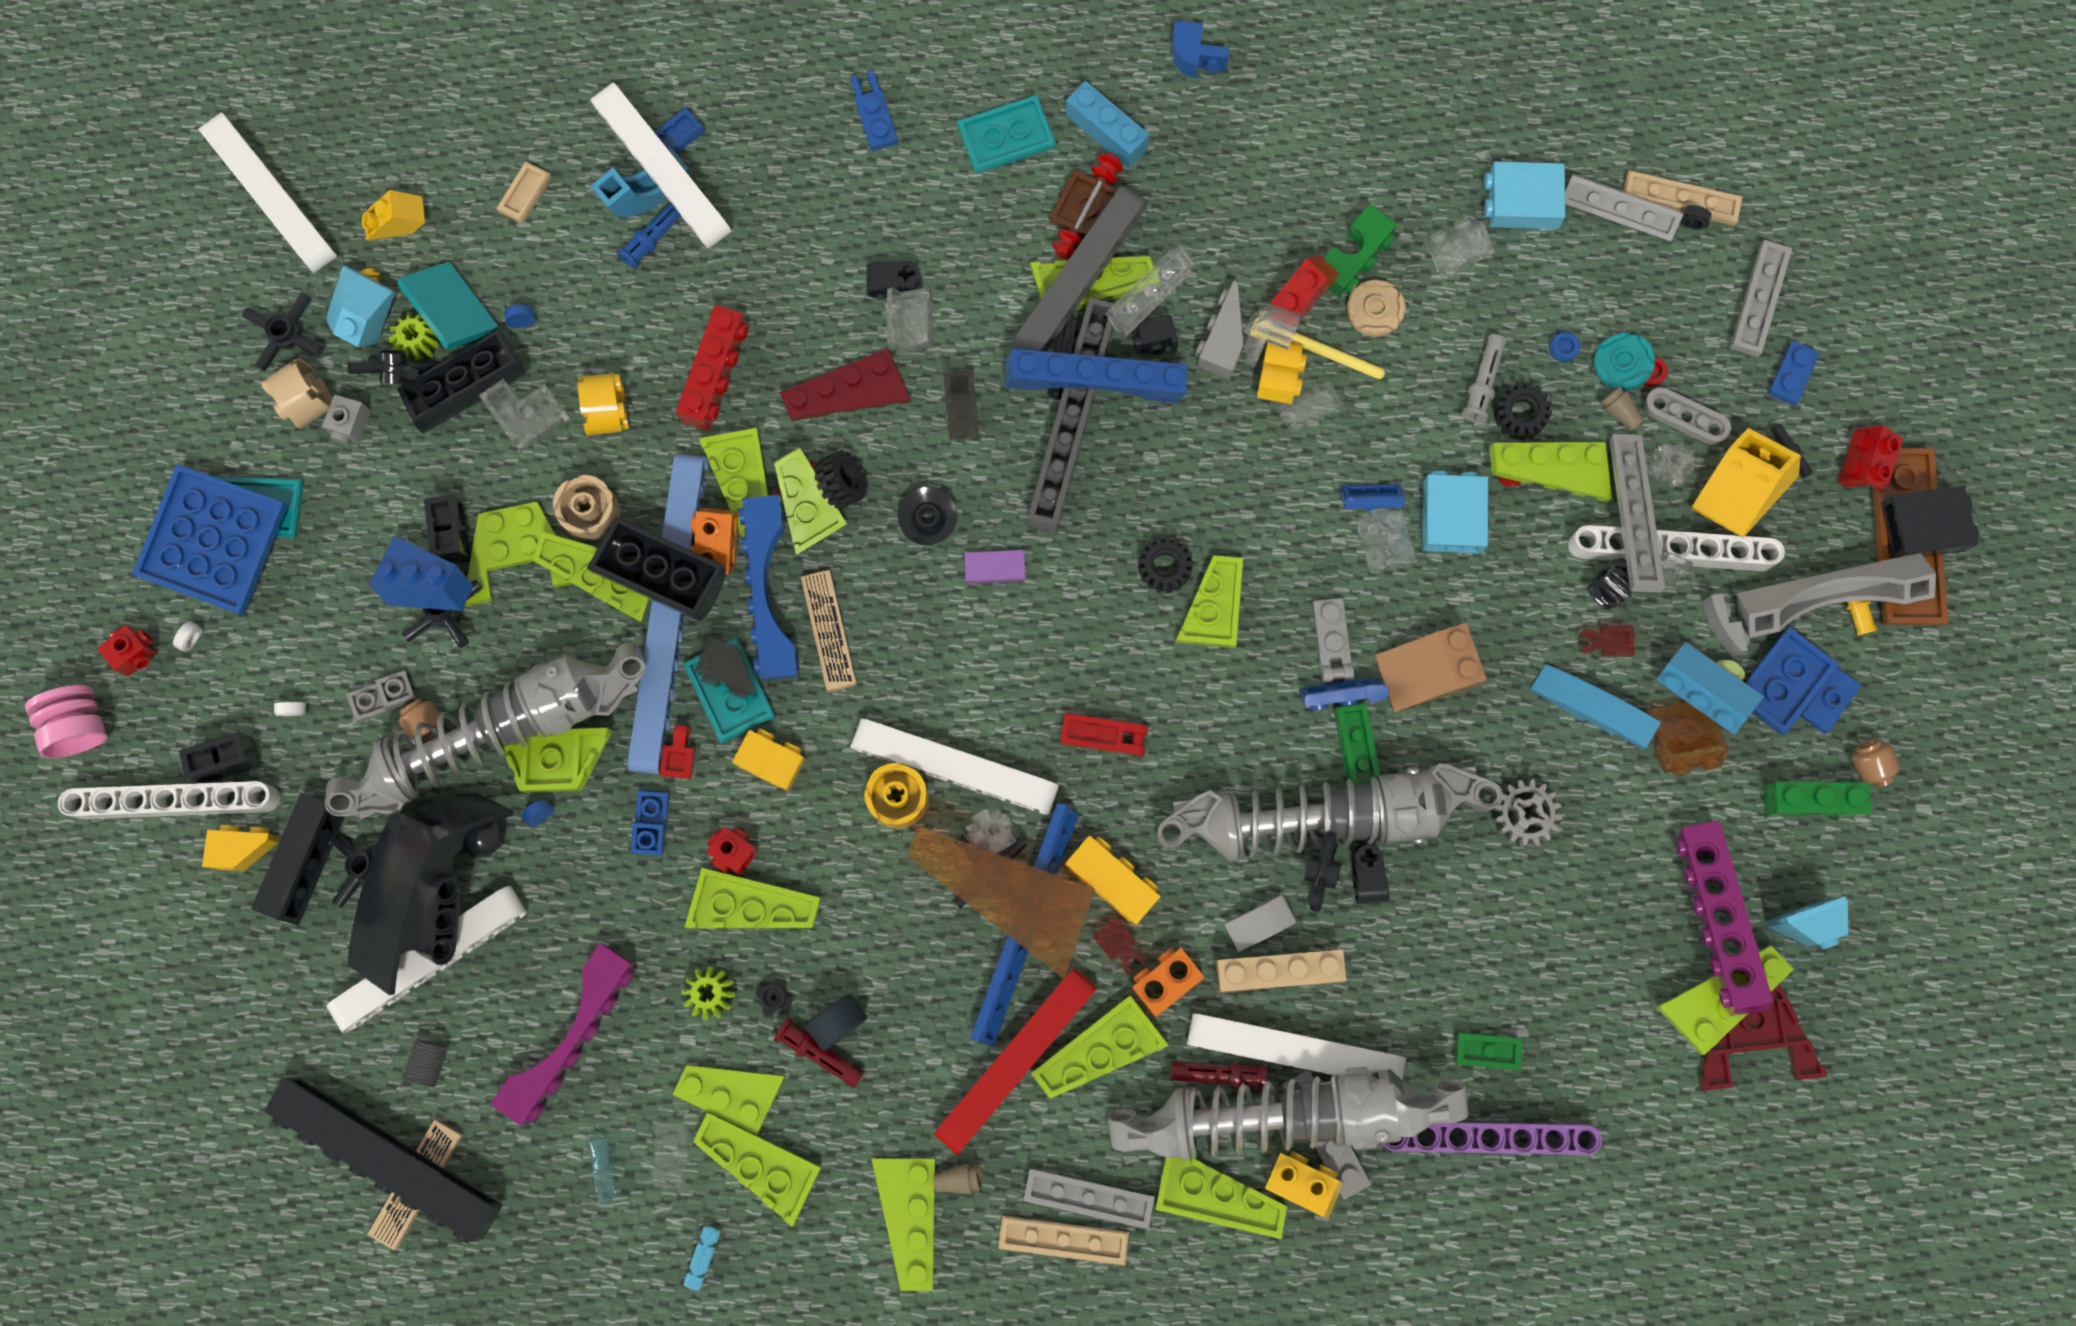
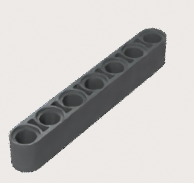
M1124 185L1117 190L1017 333L1012 343L1014 348L1048 351L1144 213L1148 204L1147 199Z

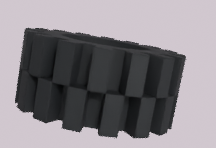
M1517 383L1514 388L1510 386L1503 392L1496 403V410L1494 411V417H1497V427L1500 425L1503 427L1501 429L1502 433L1509 432L1510 438L1514 439L1516 436H1519V440H1525L1526 437H1529V439L1533 438L1544 429L1552 415V410H1549L1552 403L1551 401H1546L1548 397L1546 392L1542 395L1539 393L1541 387L1536 386L1535 389H1532V383H1526L1525 386H1522V383ZM1517 402L1529 404L1533 409V418L1525 422L1517 420L1512 413V406Z
M840 450L820 459L814 469L818 473L814 476L815 481L820 483L817 485L818 490L822 489L824 492L821 496L824 499L828 498V504L834 505L837 509L862 500L867 494L865 489L868 488V483L864 482V479L867 477L865 473L862 474L861 472L863 467L861 464H856L858 459L855 456L851 458V453L848 451Z
M1165 536L1164 539L1160 540V537L1154 539V542H1148L1145 549L1141 551L1138 563L1141 580L1143 583L1146 582L1149 589H1156L1157 593L1166 591V594L1172 593L1173 590L1178 591L1183 585H1186L1191 576L1193 568L1191 551L1188 552V546L1185 543L1181 545L1179 543L1180 540L1177 538L1169 540L1170 536ZM1161 555L1173 557L1177 563L1176 571L1169 576L1160 575L1154 568L1156 558Z

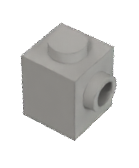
M334 395L322 428L331 434L330 439L346 445L349 441L359 443L371 410L362 402Z

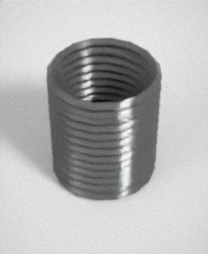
M416 1039L402 1078L413 1084L434 1088L436 1087L435 1084H437L442 1068L441 1065H443L442 1062H444L443 1059H445L448 1048L430 1041Z

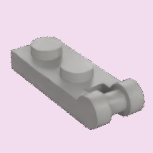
M1343 598L1313 601L1312 607L1322 683H1332L1333 680L1343 679L1344 682L1353 681L1354 670L1351 663ZM1330 660H1340L1341 667L1331 668Z

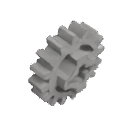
M1532 779L1528 781L1526 786L1522 780L1515 782V788L1510 784L1506 786L1504 790L1507 795L1503 794L1501 805L1492 809L1500 815L1493 820L1494 823H1502L1503 825L1499 833L1504 834L1508 832L1510 834L1508 842L1510 843L1518 838L1520 847L1526 846L1529 840L1533 847L1540 845L1539 837L1544 842L1549 841L1551 837L1548 831L1552 833L1557 832L1559 828L1554 822L1562 820L1563 817L1555 814V810L1562 807L1561 803L1553 804L1552 802L1556 793L1553 792L1547 795L1545 793L1547 785L1542 784L1536 788L1535 780ZM1518 794H1531L1527 800L1515 798ZM1542 803L1546 808L1547 815L1543 811ZM1529 807L1531 809L1530 815L1533 817L1529 819L1524 818L1526 812L1522 809ZM1508 811L1512 814L1513 824L1510 822ZM1529 826L1541 829L1536 833H1524Z

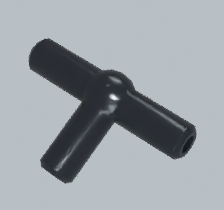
M1779 423L1771 428V432L1780 445L1801 455L1799 469L1801 477L1805 478L1812 474L1813 470L1801 454L1800 446L1793 442L1783 425Z

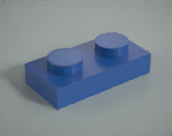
M1795 341L1789 343L1767 394L1793 406L1798 404L1820 352Z

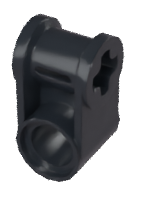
M876 261L866 265L867 295L869 297L877 298L878 295H883V298H887L890 296L915 295L922 288L923 281L919 268L911 261ZM912 275L910 276L909 281L906 282L905 280L907 279V276Z
M1373 844L1357 846L1351 854L1353 888H1357L1358 894L1355 896L1357 905L1389 901V885L1382 851ZM1365 850H1367L1368 854H1373L1374 857L1373 861H1369V867L1366 862H1361L1360 856L1365 855Z

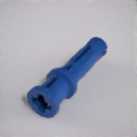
M671 202L643 231H635L633 233L634 238L623 249L619 248L616 251L619 258L633 270L638 268L637 263L648 252L652 253L655 250V243L681 217Z

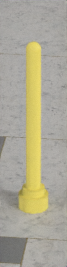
M1261 311L1258 312L1250 333L1259 337L1270 334L1290 343L1301 344L1306 350L1376 379L1384 377L1385 371L1383 368L1273 323V319L1269 318V314Z

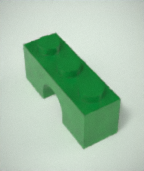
M1371 204L1354 221L1348 234L1358 244L1360 251L1355 254H1345L1333 246L1323 258L1340 274L1328 288L1339 299L1345 292L1352 293L1360 282L1358 276L1363 270L1368 273L1378 261L1376 257L1381 249L1386 252L1396 239L1393 234L1397 224Z
M1774 782L1764 786L1765 817L1827 815V817L1859 818L1872 814L1870 783Z

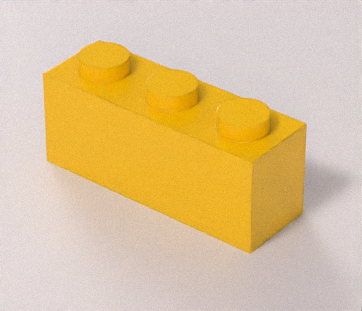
M1089 835L1065 863V867L1131 924L1136 926L1161 897L1156 893L1159 888L1147 877H1144L1142 880L1133 873L1135 867L1121 856L1118 860L1109 853L1112 848L1102 838L1098 836L1094 840Z

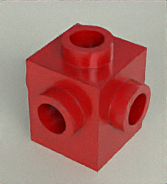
M127 625L113 631L109 639L97 648L114 671L128 677L135 671L145 668L150 663L151 658L157 654L156 650L151 646L153 639L143 629L136 630Z
M723 827L721 831L716 830L707 843L709 849L706 853L714 857L710 863L726 873L730 868L742 876L759 850L747 842L750 836L737 827H734L732 831ZM733 846L732 851L727 853L728 848Z

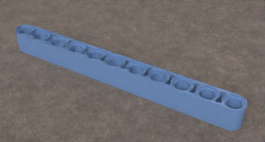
M676 453L671 473L662 538L690 550L691 545H694L695 533L691 532L692 516L696 515V511L702 509V504L699 503L700 498L703 499L706 483L704 470L708 469V459L706 456ZM653 600L643 657L646 668L639 684L628 756V770L631 772L659 774L663 745H667L668 736H665V731L669 730L672 706L669 705L670 700L673 701L677 678L674 677V671H678L681 647H678V644L682 642L685 618H682L683 614Z

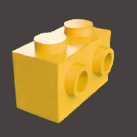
M1291 1151L1289 1157L1280 1153L1265 1189L1329 1219L1344 1184L1336 1179L1338 1173L1320 1165L1318 1170L1307 1166L1309 1159Z

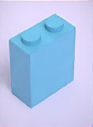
M1494 162L1490 172L1485 173L1484 190H1489V199L1485 201L1484 216L1489 217V227L1560 228L1565 219L1564 164Z
M1434 471L1428 474L1423 481L1422 551L1483 553L1488 547V477L1479 476L1475 472H1465L1461 476L1449 475V472Z

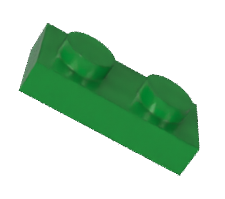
M1457 1033L1455 1065L1521 1071V1038Z

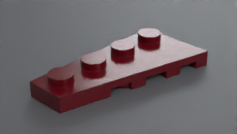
M888 348L779 392L791 421L828 416L829 414L839 412H854L858 409L885 407L886 405L896 403H911Z

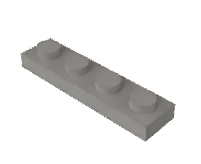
M1574 173L1571 174L1565 188L1566 205L1672 241L1684 214L1680 210Z
M1763 240L1760 244L1730 349L1755 357H1759L1762 354L1793 248Z
M1306 1070L1293 1077L1299 1087L1302 1084L1313 1083L1314 1081L1310 1070ZM1290 1080L1280 1084L1284 1091L1288 1088ZM1333 1141L1317 1142L1314 1148L1326 1168L1337 1172L1336 1179L1344 1183L1339 1193L1343 1200L1371 1185L1351 1146L1344 1144L1343 1147L1341 1145L1337 1147Z
M1030 1168L1023 1201L1149 1229L1155 1196Z

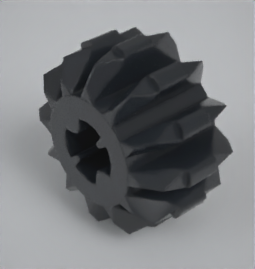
M1623 557L1614 559L1609 564H1606L1601 571H1598V574L1589 585V594L1597 604L1602 605L1605 609L1616 608L1620 603H1624L1625 599L1631 596L1633 592L1630 591L1627 563Z

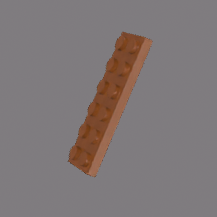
M1900 448L1887 491L1879 492L1872 487L1878 562L1893 559L1881 503L1896 494L1938 489L1934 448ZM1943 555L1924 557L1936 572L1935 598L1908 604L1881 601L1883 625L1944 626L1949 623Z

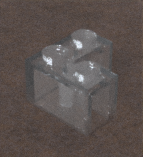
M504 379L479 395L507 436L521 452L569 419V416L545 384L522 400L518 398Z

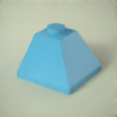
M343 266L326 316V321L332 333L356 347L376 345L381 336L395 291L348 266Z
M1845 896L1820 901L1767 920L1765 923L1768 928L1806 946L1819 945L1821 950L1840 944L1838 938L1848 935V901Z

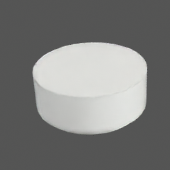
M192 621L186 622L176 633L173 646L183 652L191 650L202 634L201 626Z
M305 702L274 703V715L303 716L306 714Z

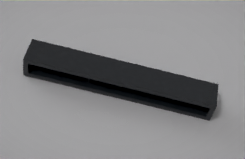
M284 1077L264 1109L265 1113L273 1117L271 1121L275 1125L284 1129L291 1128L298 1133L297 1138L309 1145L316 1144L323 1148L322 1153L326 1157L334 1161L342 1160L350 1165L348 1168L350 1172L359 1177H369L375 1181L374 1186L377 1189L388 1194L393 1192L401 1197L400 1202L404 1206L412 1210L420 1209L428 1214L426 1217L428 1221L440 1227L447 1226L454 1231L453 1236L462 1242L470 1243V1241L475 1242L484 1239L503 1206L502 1203L299 1077Z

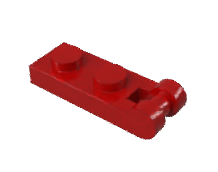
M1064 713L1060 745L1144 757L1146 747L1143 746L1144 736L1148 735L1149 727L1136 723ZM1123 733L1132 734L1131 744L1122 743Z

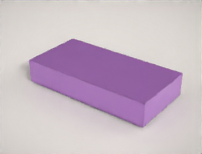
M1024 550L964 553L966 584L1026 581Z

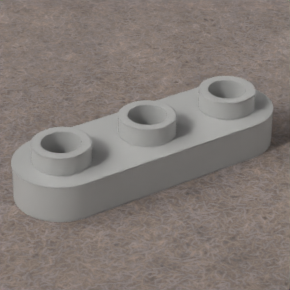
M1653 389L1644 399L1643 406L1648 416L1706 444L1718 445L1727 439L1731 433V423L1724 415L1669 389ZM1654 402H1661L1663 409H1657L1654 406ZM1681 414H1687L1690 417V422L1683 421ZM1709 427L1716 428L1717 435L1711 434Z

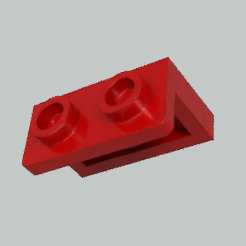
M1884 425L1855 429L1838 483L1845 487L1870 485L1879 492L1887 491L1903 438Z

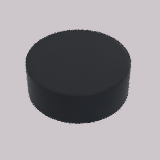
M1689 205L1683 208L1682 212L1684 214L1680 222L1685 227L1702 230L1709 226L1712 213L1708 209L1696 205Z

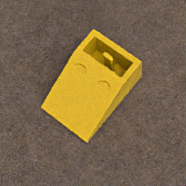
M1747 428L1728 449L1692 505V510L1743 538L1799 477L1801 455Z

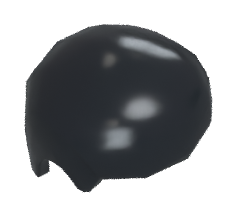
M499 819L469 830L463 841L464 852L473 858L491 857L504 844L506 827L503 820Z

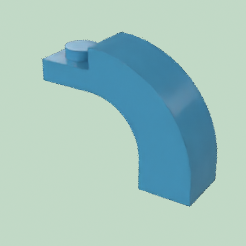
M670 148L669 152L685 172L690 175L692 173L674 150ZM611 168L590 186L611 212L621 217L645 213L667 199L645 170L633 176L623 177L614 168Z

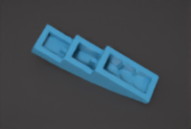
M1547 664L1544 665L1530 689L1582 721L1587 720L1612 736L1617 734L1642 750L1647 748L1661 724L1657 719L1625 701Z

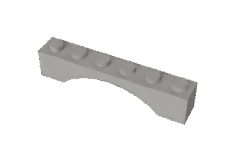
M1920 552L1736 593L1737 617L1739 621H1742V626L1747 631L1749 638L1780 632L1797 617L1830 604L1864 600L1908 604L1935 598L1936 572Z

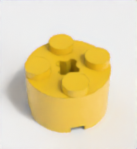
M607 373L578 377L581 415L583 414V417L586 418V423H583L586 436L617 433L629 429L628 416L624 407V402H626L625 392L620 374Z
M890 763L879 767L872 773L865 788L864 797L868 810L878 822L889 828L902 829L914 825L923 817L928 807L929 793L923 778L916 770L903 764ZM894 790H898L900 793L905 792L898 803L895 800H889L893 797L892 792Z

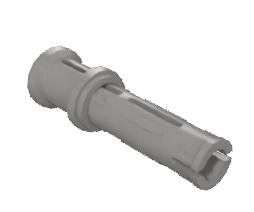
M1491 334L1488 336L1476 382L1469 387L1468 394L1470 397L1467 407L1461 413V416L1466 420L1476 423H1486L1488 420L1487 409L1490 401L1495 396L1492 387L1507 339L1501 335Z

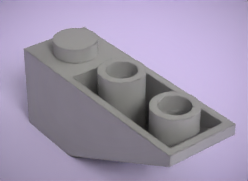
M1233 281L1230 290H1223L1218 305L1222 308L1218 316L1212 315L1207 327L1210 335L1207 341L1201 340L1195 356L1199 357V368L1228 380L1231 379L1243 349L1238 282Z

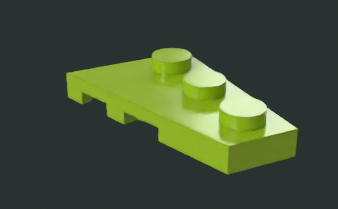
M800 447L774 461L789 529L797 555L847 523L839 510L834 505L828 504V498L824 499L821 496L824 492L822 489L818 490L817 485L820 484L819 481H815L814 476L817 474Z
M1213 555L1175 643L1236 648L1243 558Z
M686 1065L672 1095L758 1135L786 1076Z

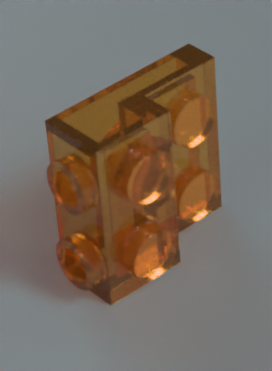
M1684 702L1647 710L1646 714L1661 722L1654 734L1656 742L1653 748L1663 773L1673 772L1675 776H1683L1688 774L1692 768L1703 766L1704 770H1713L1724 762L1729 749L1718 723L1691 704Z

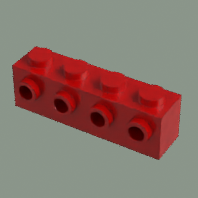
M714 305L675 412L682 423L709 431L712 422L717 420L721 397L726 394L729 387L730 372L732 368L736 367L738 362L739 347L741 342L745 341L748 334L749 326L743 313Z

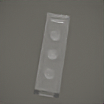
M1182 244L1175 245L1105 313L1120 337L1128 336L1196 269Z

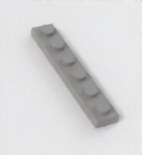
M1612 434L1609 444L1630 591L1661 593L1665 587L1642 435Z

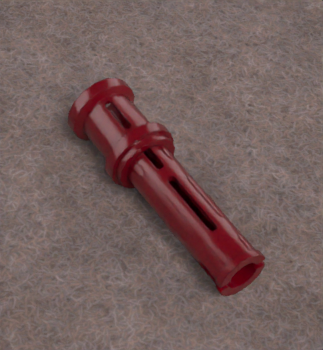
M788 1017L776 1033L773 1041L776 1043L782 1042L794 1050L797 1057L803 1058L806 1056L854 1089L865 1071L854 1066L830 1049L821 1050L810 1033L792 1023L793 1019Z
M1235 1061L1229 1066L1171 1062L1170 1081L1224 1084L1230 1085V1088H1233V1090H1238L1242 1083H1244L1249 1088H1257L1260 1092H1263V1086L1267 1079L1266 1063H1261L1260 1066L1241 1065L1240 1061Z

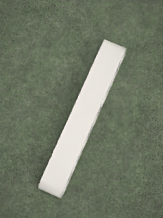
M614 82L590 99L604 120L708 249L732 232L718 211Z
M222 112L198 128L314 274L338 257Z
M1587 525L1579 528L1569 539L1568 548L1575 557L1610 561L1623 557L1626 560L1621 527ZM1657 530L1661 563L1667 565L1767 571L1781 562L1785 554L1782 543L1773 538L1749 536L1742 538L1735 535ZM1579 537L1587 538L1591 545L1590 548L1582 546L1579 542ZM1609 539L1618 541L1620 550L1612 548ZM1670 543H1674L1680 548V554H1676L1671 550ZM1701 545L1706 546L1710 550V556H1706L1701 552ZM1731 547L1736 548L1740 552V559L1732 555ZM1761 549L1766 550L1770 554V561L1763 558Z
M860 719L850 747L861 753L862 750L868 752L867 755L888 762L893 760L896 763L909 766L917 772L919 770L925 771L924 774L944 781L952 780L953 784L973 791L981 790L982 794L1003 801L1005 799L1011 800L1010 803L1034 811V808L1040 810L1039 813L1045 815L1050 814L1059 785L1051 781L867 719Z
M258 781L72 788L60 795L58 808L64 815L80 819L258 813L274 810L280 802V793L277 788ZM265 790V799L259 804L257 800L258 795L261 791ZM234 791L235 799L228 805L227 798ZM204 793V801L198 806L197 798L200 794ZM173 794L174 801L171 804V806L168 807L167 799L170 795ZM140 796H143V803L137 808V800ZM112 797V805L107 809L106 803ZM81 798L82 805L76 810V803Z
M504 887L459 916L456 951L453 958L447 964L436 965L416 953L415 950L404 952L400 956L395 995L386 994L365 978L333 999L326 1007L341 1032L347 1033L355 1029V1024L358 1022L362 1024L382 1011V1006L385 1004L389 1006L408 994L411 987L417 988L435 976V971L438 969L442 971L462 958V953L465 951L469 953L489 940L488 936L492 933L495 936L513 924L516 917L522 918L525 916L527 911L512 887Z
M1195 1013L1192 1015L1187 1045L1335 1076L1343 1074L1346 1068L1366 1066L1369 1071L1391 1069L1403 1080L1406 1057Z

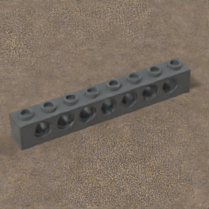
M1089 297L1074 354L1107 356L1117 320L1118 304ZM1064 388L1029 511L1028 528L1054 535L1058 533L1097 389Z

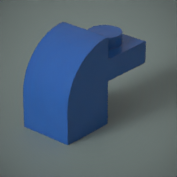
M1175 21L1171 53L1175 66L1183 74L1197 78L1198 68H1204L1205 71L1210 73H1217L1220 70L1226 71L1229 47L1202 45L1203 23Z

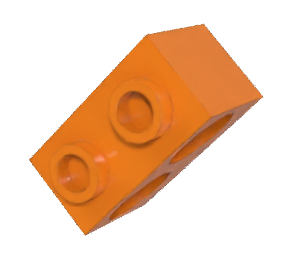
M1171 947L1157 959L1160 962L1158 967L1153 971L1146 967L1133 978L1136 984L1132 987V990L1154 1018L1205 978L1182 948L1175 952ZM1173 962H1181L1185 965L1187 972L1183 979L1178 980L1170 975L1169 968ZM1156 981L1161 985L1162 995L1158 999H1151L1146 995L1145 986L1148 982Z

